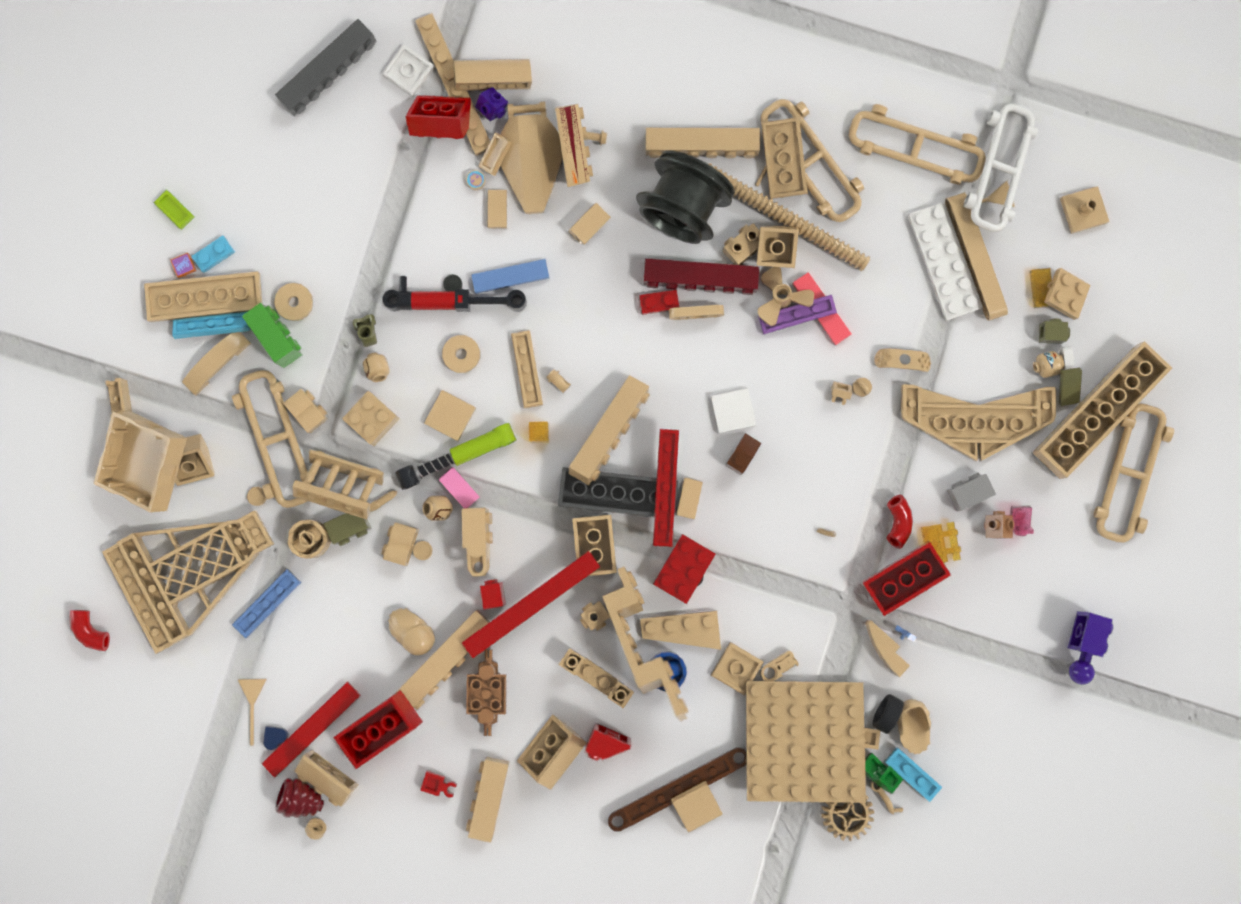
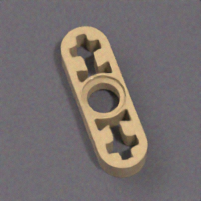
M723 305L669 309L670 320L724 316Z

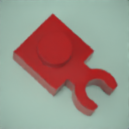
M426 771L420 791L438 797L440 792H444L445 796L452 798L454 793H450L448 787L456 788L457 783L453 781L446 783L444 782L446 776Z

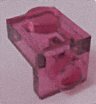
M1030 505L1011 506L1010 515H1013L1014 534L1018 536L1034 534V529L1031 527L1032 507Z

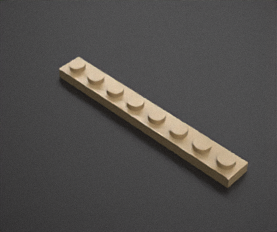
M431 13L415 20L449 97L470 98L468 91H455L454 60L433 14ZM471 100L469 129L466 135L475 155L478 156L486 151L490 140Z

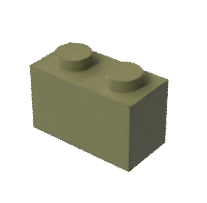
M347 513L323 523L332 544H339V546L350 543V538L357 536V538L367 535V530L372 529L368 519L366 520Z

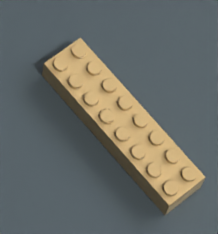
M1145 341L1135 345L1032 453L1059 479L1067 478L1168 374L1172 367Z

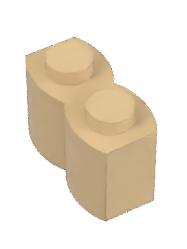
M300 389L283 404L305 431L312 433L328 420L325 416L327 412L321 405L317 406L313 401L315 397L309 390L305 392V390Z
M396 522L393 526L391 525L387 536L390 537L388 544H384L381 555H384L383 559L408 566L419 529Z

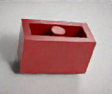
M497 579L484 581L485 585L480 586L483 608L489 609L505 606L503 582L498 583Z

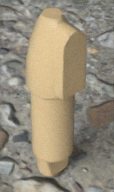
M397 491L388 492L378 500L373 501L370 504V512L379 509L382 505L392 500L397 495Z

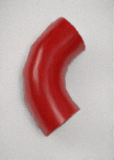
M900 494L891 498L887 503L894 522L893 528L886 538L892 546L898 549H902L906 544L913 526L912 510L905 497Z
M70 610V629L76 640L87 648L107 651L110 635L108 632L97 631L90 623V611Z

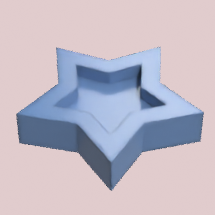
M896 626L895 630L902 634L900 636L901 640L906 637L915 641L916 637L900 626Z

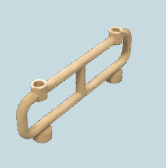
M779 99L766 107L761 114V123L769 122L768 116L780 107H786L793 118L799 117L801 129L817 149L816 153L804 160L805 169L823 157L854 200V205L841 215L836 214L830 203L825 200L806 174L807 188L819 203L817 206L818 212L822 216L827 214L835 222H843L855 215L862 205L858 193L864 190V186L857 177L851 181L847 179L804 120V117L809 114L807 106L802 101L794 106L789 100Z
M874 104L871 112L861 111L857 113L852 120L849 129V139L853 145L861 148L860 153L864 155H871L872 152L951 177L950 182L960 185L961 181L974 182L982 174L986 156L981 148L975 146L977 137L972 134L964 133L961 141L934 133L885 117L888 108L879 104ZM866 118L917 135L911 155L875 145L871 141L858 139L856 132L860 121ZM924 137L976 154L978 162L974 173L967 175L960 170H952L918 159Z
M260 370L250 373L240 380V393L232 395V399L237 410L245 408L270 481V483L262 485L267 500L275 498L278 504L286 508L304 504L307 501L300 498L284 499L266 447L288 439L301 481L305 480L308 472L286 407L283 404L284 401L281 393L285 392L281 381L277 382L275 376L270 371ZM263 377L269 381L270 390L274 396L285 428V432L264 439L246 388L249 382Z
M1138 404L1120 422V426L1124 427L1102 506H1097L1093 515L1098 518L1096 525L1098 533L1106 539L1124 543L1129 541L1135 532L1143 534L1147 528L1148 520L1139 517L1161 441L1169 443L1174 435V428L1166 426L1167 418L1165 413L1157 407ZM1140 411L1158 417V425L1144 473L1122 466L1130 435L1136 423L1135 418ZM1119 473L1141 480L1127 532L1124 535L1109 532L1104 527L1105 521L1109 516V507Z

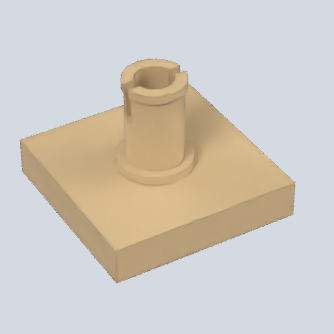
M1098 186L1060 198L1071 234L1110 222Z

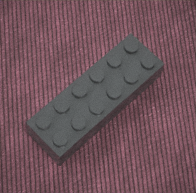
M562 467L558 506L654 518L657 478L600 471L596 481L592 480L587 485L570 475L569 468ZM676 480L675 506H676L678 480Z

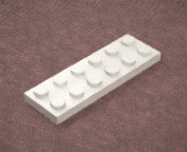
M945 202L909 214L910 225L945 321L981 310L983 306Z

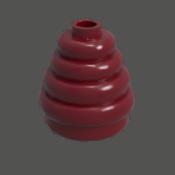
M287 778L279 790L275 810L286 818L291 816L294 818L306 817L308 815L313 816L317 811L321 812L324 800L321 799V794L317 793L312 787H309L308 783L302 782L299 778H294L293 780Z

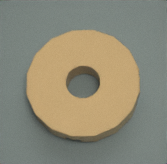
M286 284L276 293L274 300L275 308L279 315L286 320H303L312 311L313 296L301 284ZM297 297L299 304L296 307H291L289 304L290 300Z
M457 335L445 343L442 350V358L450 370L456 373H467L478 365L480 349L472 338L466 335ZM464 349L467 352L464 359L456 357L458 350Z

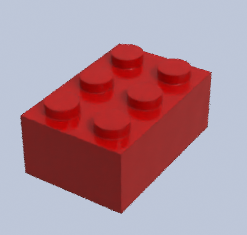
M682 534L653 585L687 604L716 553Z

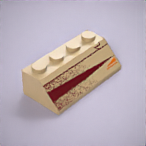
M578 103L555 107L567 187L590 182L593 171L592 165L587 163V158L590 157L589 146L584 144L587 132L586 126L582 127L581 119H584L583 107L579 108Z

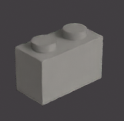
M978 472L969 476V481L965 483L961 480L951 485L952 489L947 492L957 511L965 510L996 495L987 474L980 475Z

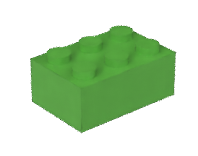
M259 303L242 315L274 363L285 368L302 356L300 352L301 346L295 339L289 336L290 330L280 320L278 321L280 316L269 305L265 306Z

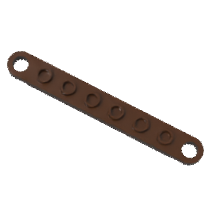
M741 747L733 748L612 812L608 817L610 829L616 832L622 831L672 805V798L706 781L710 785L746 765V750ZM737 752L744 754V760L741 763H736L733 760V756ZM620 816L623 818V824L618 827L614 826L612 819Z

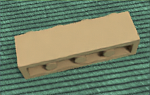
M486 757L485 762L481 761L479 773H482L480 781L477 780L474 791L478 794L476 800H472L470 808L473 816L472 820L468 819L466 831L469 832L468 838L491 843L509 761Z

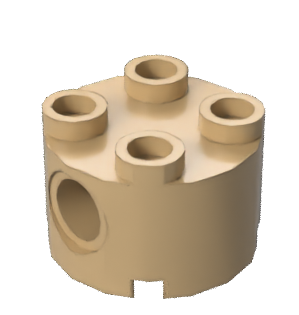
M301 520L295 523L288 533V546L291 552L301 558H318L328 550L331 544V539L324 524L315 520Z

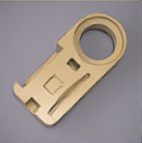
M788 650L765 664L760 670V675L765 681H775L783 676L784 672L794 667V665L798 666L799 663L793 653ZM768 667L773 668L775 671L774 676L770 679L764 676V670Z

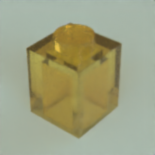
M548 421L529 422L530 443H550Z

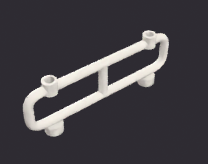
M1007 104L1001 108L1000 112L992 110L987 125L993 126L995 129L976 195L969 192L963 204V207L972 209L971 218L975 225L992 232L1003 230L1007 222H1011L1015 216V211L1011 210L1030 139L1034 140L1038 133V129L1034 127L1035 118L1031 111L1015 104ZM1010 111L1020 114L1027 119L1015 167L994 160L1006 115ZM992 167L1012 175L998 224H992L979 217V210Z

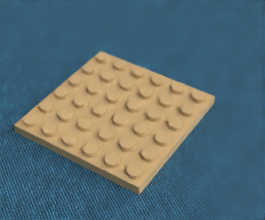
M746 681L747 801L866 803L863 682Z

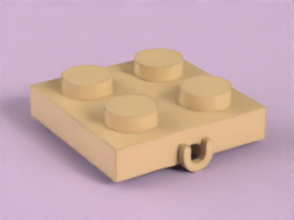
M1058 268L1053 280L1047 285L1049 290L1044 303L1073 320L1078 319L1091 285L1063 268Z

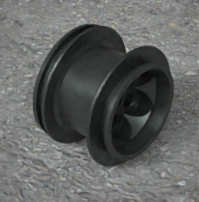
M673 150L662 152L660 158L655 161V168L661 178L654 191L640 192L636 195L641 215L655 228L677 240L690 244H699L701 241L711 240L714 233L707 221L715 207L731 205L732 197L735 194L733 185L722 173L696 157Z

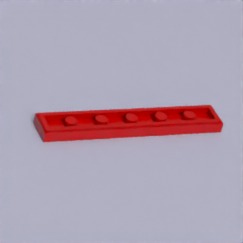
M660 429L653 546L672 547L679 430Z
M346 682L261 764L274 778L277 777L343 714L361 694L349 682Z

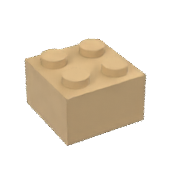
M367 391L342 419L370 445L375 446L400 418L373 393Z

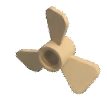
M772 267L762 274L761 281L773 291V300L758 308V316L769 326L776 325L780 309L789 307L791 302L806 307L813 305L814 292L812 290L792 293L788 285L782 284L780 267ZM784 294V295H786L787 297L784 298V299H781V298L778 297V295Z

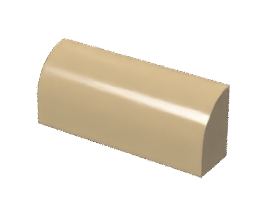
M529 59L453 61L455 91L488 90L492 87L495 90L531 89L532 75Z

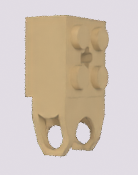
M487 508L462 509V548H467V566L472 576H485L490 567V544H493V533L489 532V524H492V513ZM477 562L483 564V570L480 573L475 570Z

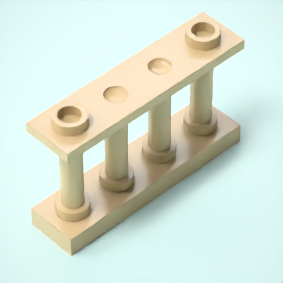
M310 449L309 461L312 463V466L303 482L295 480L292 486L293 497L367 520L370 514V503H367L368 497L375 483L383 485L384 472L376 468H368L327 455L322 451ZM320 466L331 469L321 488L311 485ZM341 472L349 476L342 492L338 494L330 491V488L337 473ZM356 478L367 481L359 499L348 497Z

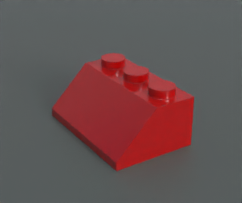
M417 95L405 116L409 135L463 139L469 129L471 98Z
M595 722L586 743L585 752L593 760L598 761L599 758L605 760L630 750L631 738Z

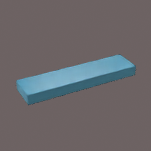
M246 312L174 319L172 336L174 339L245 332L250 331V327L242 317Z

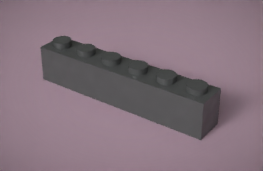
M357 19L283 86L275 96L294 117L297 114H301L311 101H315L324 89L332 86L338 76L344 75L352 63H357L364 52L374 47L376 42L374 34Z

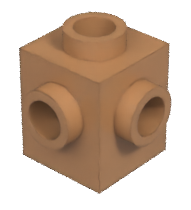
M993 511V515H985L984 528L986 530V538H1013V515H1005V511Z

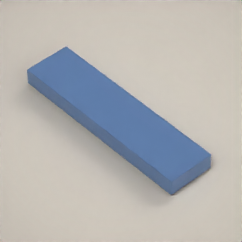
M546 259L471 274L475 294L549 279Z
M286 569L232 626L244 638H247L302 582L290 570Z

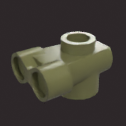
M369 314L363 318L354 319L352 321L354 330L357 331L363 346L369 347L377 344L374 315Z

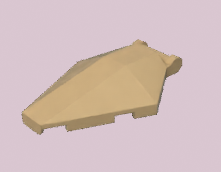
M545 102L518 106L507 104L508 121L500 134L512 142L501 164V168L525 214L544 213L563 160L559 133L546 116ZM540 112V115L532 114L514 117L515 113Z

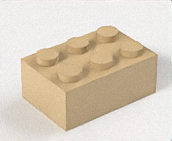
M611 515L573 518L576 560L590 551L600 565V568L589 576L617 573Z

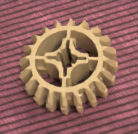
M825 802L828 806L821 807L822 810L826 811V813L821 814V817L826 819L823 825L829 826L827 831L829 833L833 832L835 838L840 835L842 841L845 840L846 835L849 841L853 840V835L860 839L858 833L861 832L863 835H866L867 833L864 828L871 829L868 821L874 822V818L869 815L875 812L873 809H868L873 805L872 802L860 803L863 814L855 811L854 804L845 802L842 807H835L838 802ZM849 810L852 814L848 815L846 818V816L842 813H847ZM833 814L841 817L842 828L835 825ZM853 821H860L855 827L850 828Z

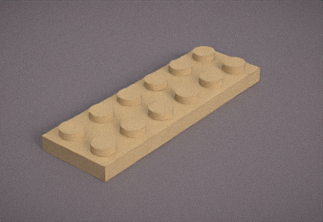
M258 271L144 284L148 322L248 312L259 303L263 304L260 273Z

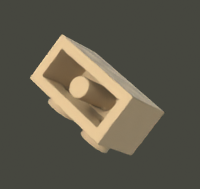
M754 223L750 226L745 225L738 231L739 235L737 237H730L724 243L723 252L734 265H742L758 251L760 230Z

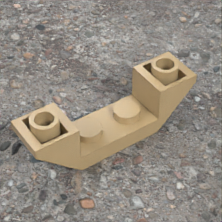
M569 648L558 664L595 687L623 709L634 694L633 690L616 677Z

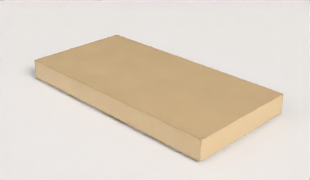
M799 117L761 123L770 199L808 194Z

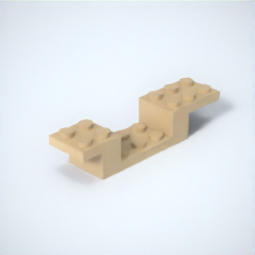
M625 567L619 568L617 570L624 587L602 597L637 686L643 694L664 686L676 717L680 722L688 719L686 713L689 712L683 698L679 699L678 695L681 694V691L675 679H671V676L674 674L668 661H663L659 657L644 663L638 651L635 652L634 650L637 648V645L631 633L628 634L627 632L630 630V627L625 618L643 611L642 604H645L638 588L635 589L638 585L632 572H627Z

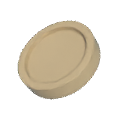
M253 487L247 494L249 503L254 506H261L267 500L261 487Z
M426 541L416 543L413 548V554L419 560L429 559L433 552L432 546Z

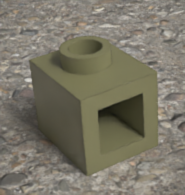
M1054 318L1039 324V343L1063 344L1067 342L1070 337L1068 322H1061L1062 319Z

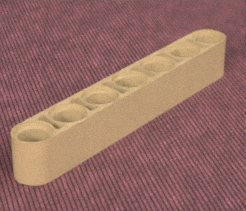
M964 192L946 198L945 205L982 303L983 313L986 319L990 321L1007 315L1008 309L980 229L972 221V209L963 207L967 196Z

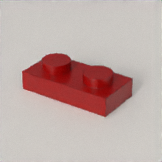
M677 290L639 295L642 315L666 312L671 308L679 307Z

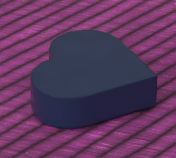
M266 726L263 740L264 747L268 750L277 748L279 743L287 740V730L280 727Z

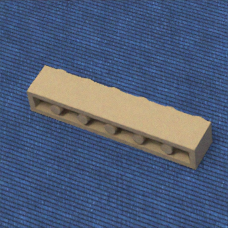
M646 128V156L660 158L662 152L673 150L696 158L699 156H706L707 158H716L717 156H725V158H735L736 156L754 158L758 156L760 151V128Z
M630 375L628 376L569 466L570 475L587 485L592 480L596 481L600 474V467L602 464L604 466L610 459L609 454L611 450H616L621 441L619 439L622 433L624 435L630 428L629 423L631 419L637 418L640 412L639 407L649 399L648 385Z
M476 610L399 689L416 710L425 703L423 699L427 694L432 696L439 688L437 684L441 680L445 682L452 675L450 671L455 666L459 668L466 661L464 656L468 651L462 642L490 622L479 610Z

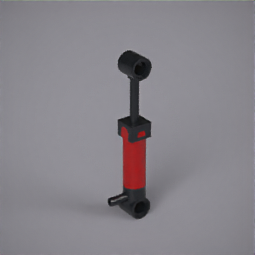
M406 276L399 277V291L388 290L382 298L384 305L394 312L399 310H456L457 312H470V304L507 305L513 311L519 312L524 310L527 305L526 296L520 290H512L507 297H470L469 289H455V291H407ZM391 297H398L396 304H389ZM520 297L522 302L519 305H514L512 303L513 298Z

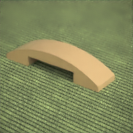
M241 332L229 334L199 360L183 379L182 383L196 396L210 383L209 380L235 355L238 356L251 342Z

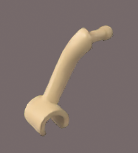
M870 781V788L879 793L891 814L903 812L902 807L893 808V804L885 791L879 786L874 788L873 781Z

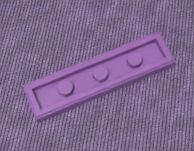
M831 294L814 299L813 305L810 307L797 304L780 309L775 326H769L759 316L758 318L763 335L836 314L837 310Z

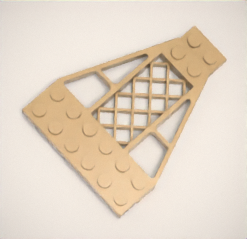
M254 510L238 520L132 533L116 542L117 544L102 551L155 654H158L191 636L259 553L274 545V542L258 512ZM212 528V530L182 546L179 545L174 535V532ZM167 533L175 549L153 561L142 537ZM214 536L223 538L220 549L211 547ZM209 538L207 545L201 544V542ZM226 543H228L232 552L224 550ZM197 545L206 548L203 558L194 556ZM192 548L190 555L183 553L184 551ZM210 549L219 551L216 562L207 560ZM223 553L232 555L229 566L220 563ZM180 555L189 557L186 568L177 565ZM174 558L173 564L166 562ZM193 558L202 561L199 571L190 569ZM206 562L215 565L212 575L203 573ZM163 564L172 567L169 577L160 574ZM219 566L228 568L217 575ZM176 568L185 570L182 581L173 579ZM189 572L198 574L195 585L186 582ZM236 572L213 602L210 603L204 592L205 588ZM202 576L210 578L209 580L200 584ZM172 581L181 584L178 594L169 591ZM185 585L194 587L183 593ZM195 593H199L207 609L189 629L178 608V603Z

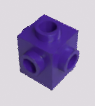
M492 87L480 93L475 108L491 122L496 118L500 119L504 116L508 101Z

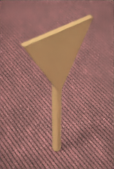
M1008 181L1004 182L990 196L984 198L982 203L992 202L1004 205L1009 189Z
M238 679L250 704L251 746L254 745V704L267 679Z

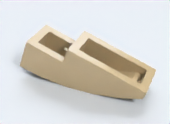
M867 620L865 622L866 628L876 652L885 665L896 676L901 677L910 665L895 653L900 646L875 623Z

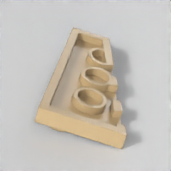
M717 611L640 619L643 639L721 650Z

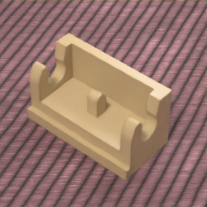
M595 203L568 232L579 243L585 245L611 217Z
M116 378L115 381H105L106 386H108L111 412H132L127 380Z

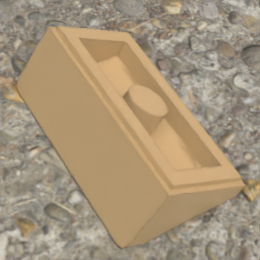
M684 478L676 513L677 516L695 519L703 482Z

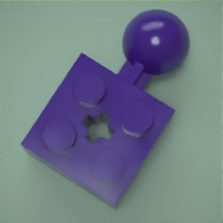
M1077 611L1068 644V649L1081 652L1079 660L1074 661L1069 667V676L1076 684L1086 685L1094 679L1095 670L1091 664L1092 656L1103 657L1108 650V636L1113 631V619L1090 612Z

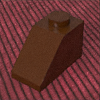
M745 433L725 466L742 475L762 443Z

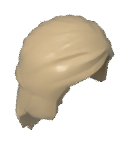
M399 608L396 611H392L389 615L390 619H388L391 635L396 638L405 650L413 655H423L429 652L435 642L432 628L407 608Z
M915 699L904 701V708L897 724L900 742L904 748L908 749L909 753L920 754L922 751H926L927 746L930 745L931 720L929 717L930 712L925 704Z

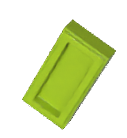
M167 189L153 202L181 230L195 217Z

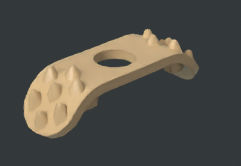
M887 348L879 350L874 359L875 365L878 368H898L928 372L931 366L929 354L922 351ZM903 354L910 357V363L907 365L900 362L899 358Z

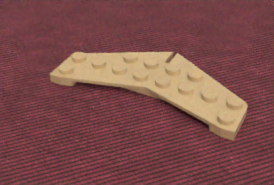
M903 384L901 385V416L905 422L974 461H978V443L979 461H982L1053 423L1056 418V387H1044L976 405L922 389L919 386Z

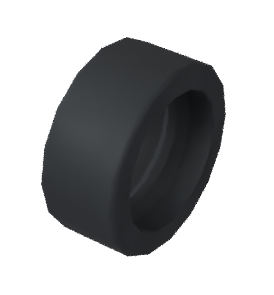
M888 694L877 708L872 726L885 734L890 733L902 714L904 702Z

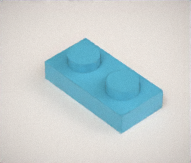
M222 235L194 254L192 258L200 270L205 273L235 253L226 237Z

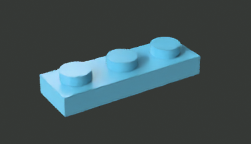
M898 747L884 761L929 802L943 788Z

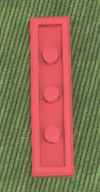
M809 272L792 283L797 292L812 290L814 292V299L825 296ZM837 313L817 319L835 346L851 335V332Z

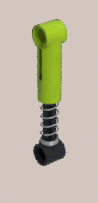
M505 423L492 429L490 432L450 448L448 454H443L439 458L436 457L435 460H429L428 463H422L421 466L413 467V465L401 468L395 472L401 489L406 490L419 484L420 480L425 478L426 475H432L433 472H439L440 469H446L447 466L452 464L459 466L497 448L510 445L517 441L510 423Z

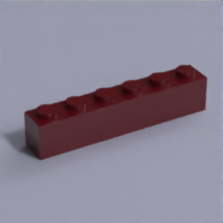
M645 258L643 285L654 289L658 288V286H666V289L677 290V287H682L686 291L704 289V292H715V290H723V293L733 294L734 291H739L743 295H753L758 290L760 266Z

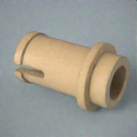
M552 370L546 377L549 380L548 382H552L562 393L571 385L559 374V371Z

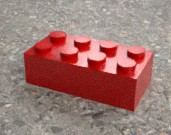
M928 540L862 582L883 616H886L950 577L951 573Z
M399 690L333 738L354 768L358 769L412 732L423 721L403 692Z

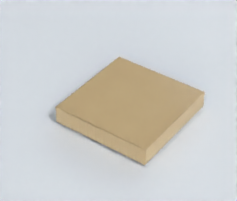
M442 390L424 424L459 441L476 407Z
M730 642L711 676L745 695L746 681L754 680L764 662Z
M706 781L671 799L688 833L723 815Z

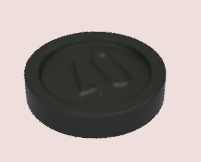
M452 274L444 279L443 286L446 291H455V289H462L463 283L459 276Z

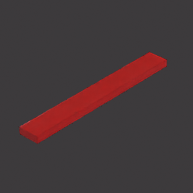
M588 551L462 642L463 646L472 659L599 569L600 565L590 551Z

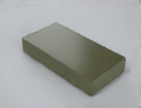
M1080 367L1061 370L1059 404L1061 406L1080 403L1082 370Z

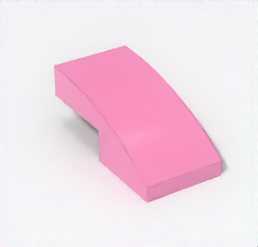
M451 467L439 478V481L464 509H467L480 497L454 467Z

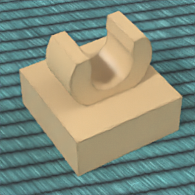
M833 381L831 387L832 402L834 403L837 397H841L842 405H845L846 399H851L852 386Z

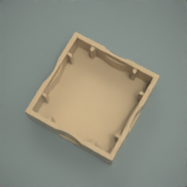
M113 411L106 435L105 448L100 458L93 484L113 494L123 496L130 503L148 512L167 511L187 438L131 411Z

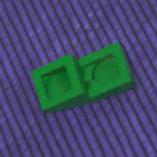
M869 753L865 757V775L879 787L893 794L903 781L901 776L890 765L885 766L873 753Z

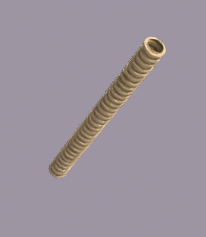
M722 169L718 170L733 185L735 189L733 197L736 195L737 199L740 200L741 198L742 202L745 203L746 201L748 203L747 205H753L752 208H758L757 211H763L764 215L768 214L769 218L773 217L774 221L778 220V223H783V226L796 227L799 229L798 235H804L803 238H809L808 241H814L813 244H819L820 248L824 247L825 251L829 250V253H834L835 257L838 255L839 259L843 258L844 262H849V265H855L854 268H860L859 271L862 272L870 261V256L866 257L865 253L861 254L859 250H854V247H849V244L845 245L844 241L840 242L839 238L835 239L834 235L830 236L829 232H824V229H818L819 226H813L814 223H808V220H803L804 218L798 217V214L794 215L793 211L789 212L788 208L784 209L783 205L779 206L778 202L774 203L773 199L769 200L768 196L764 197L757 190H752V187L748 188L747 184L743 185L742 181L738 182L737 178L733 179L732 175L728 176L727 172L723 173Z

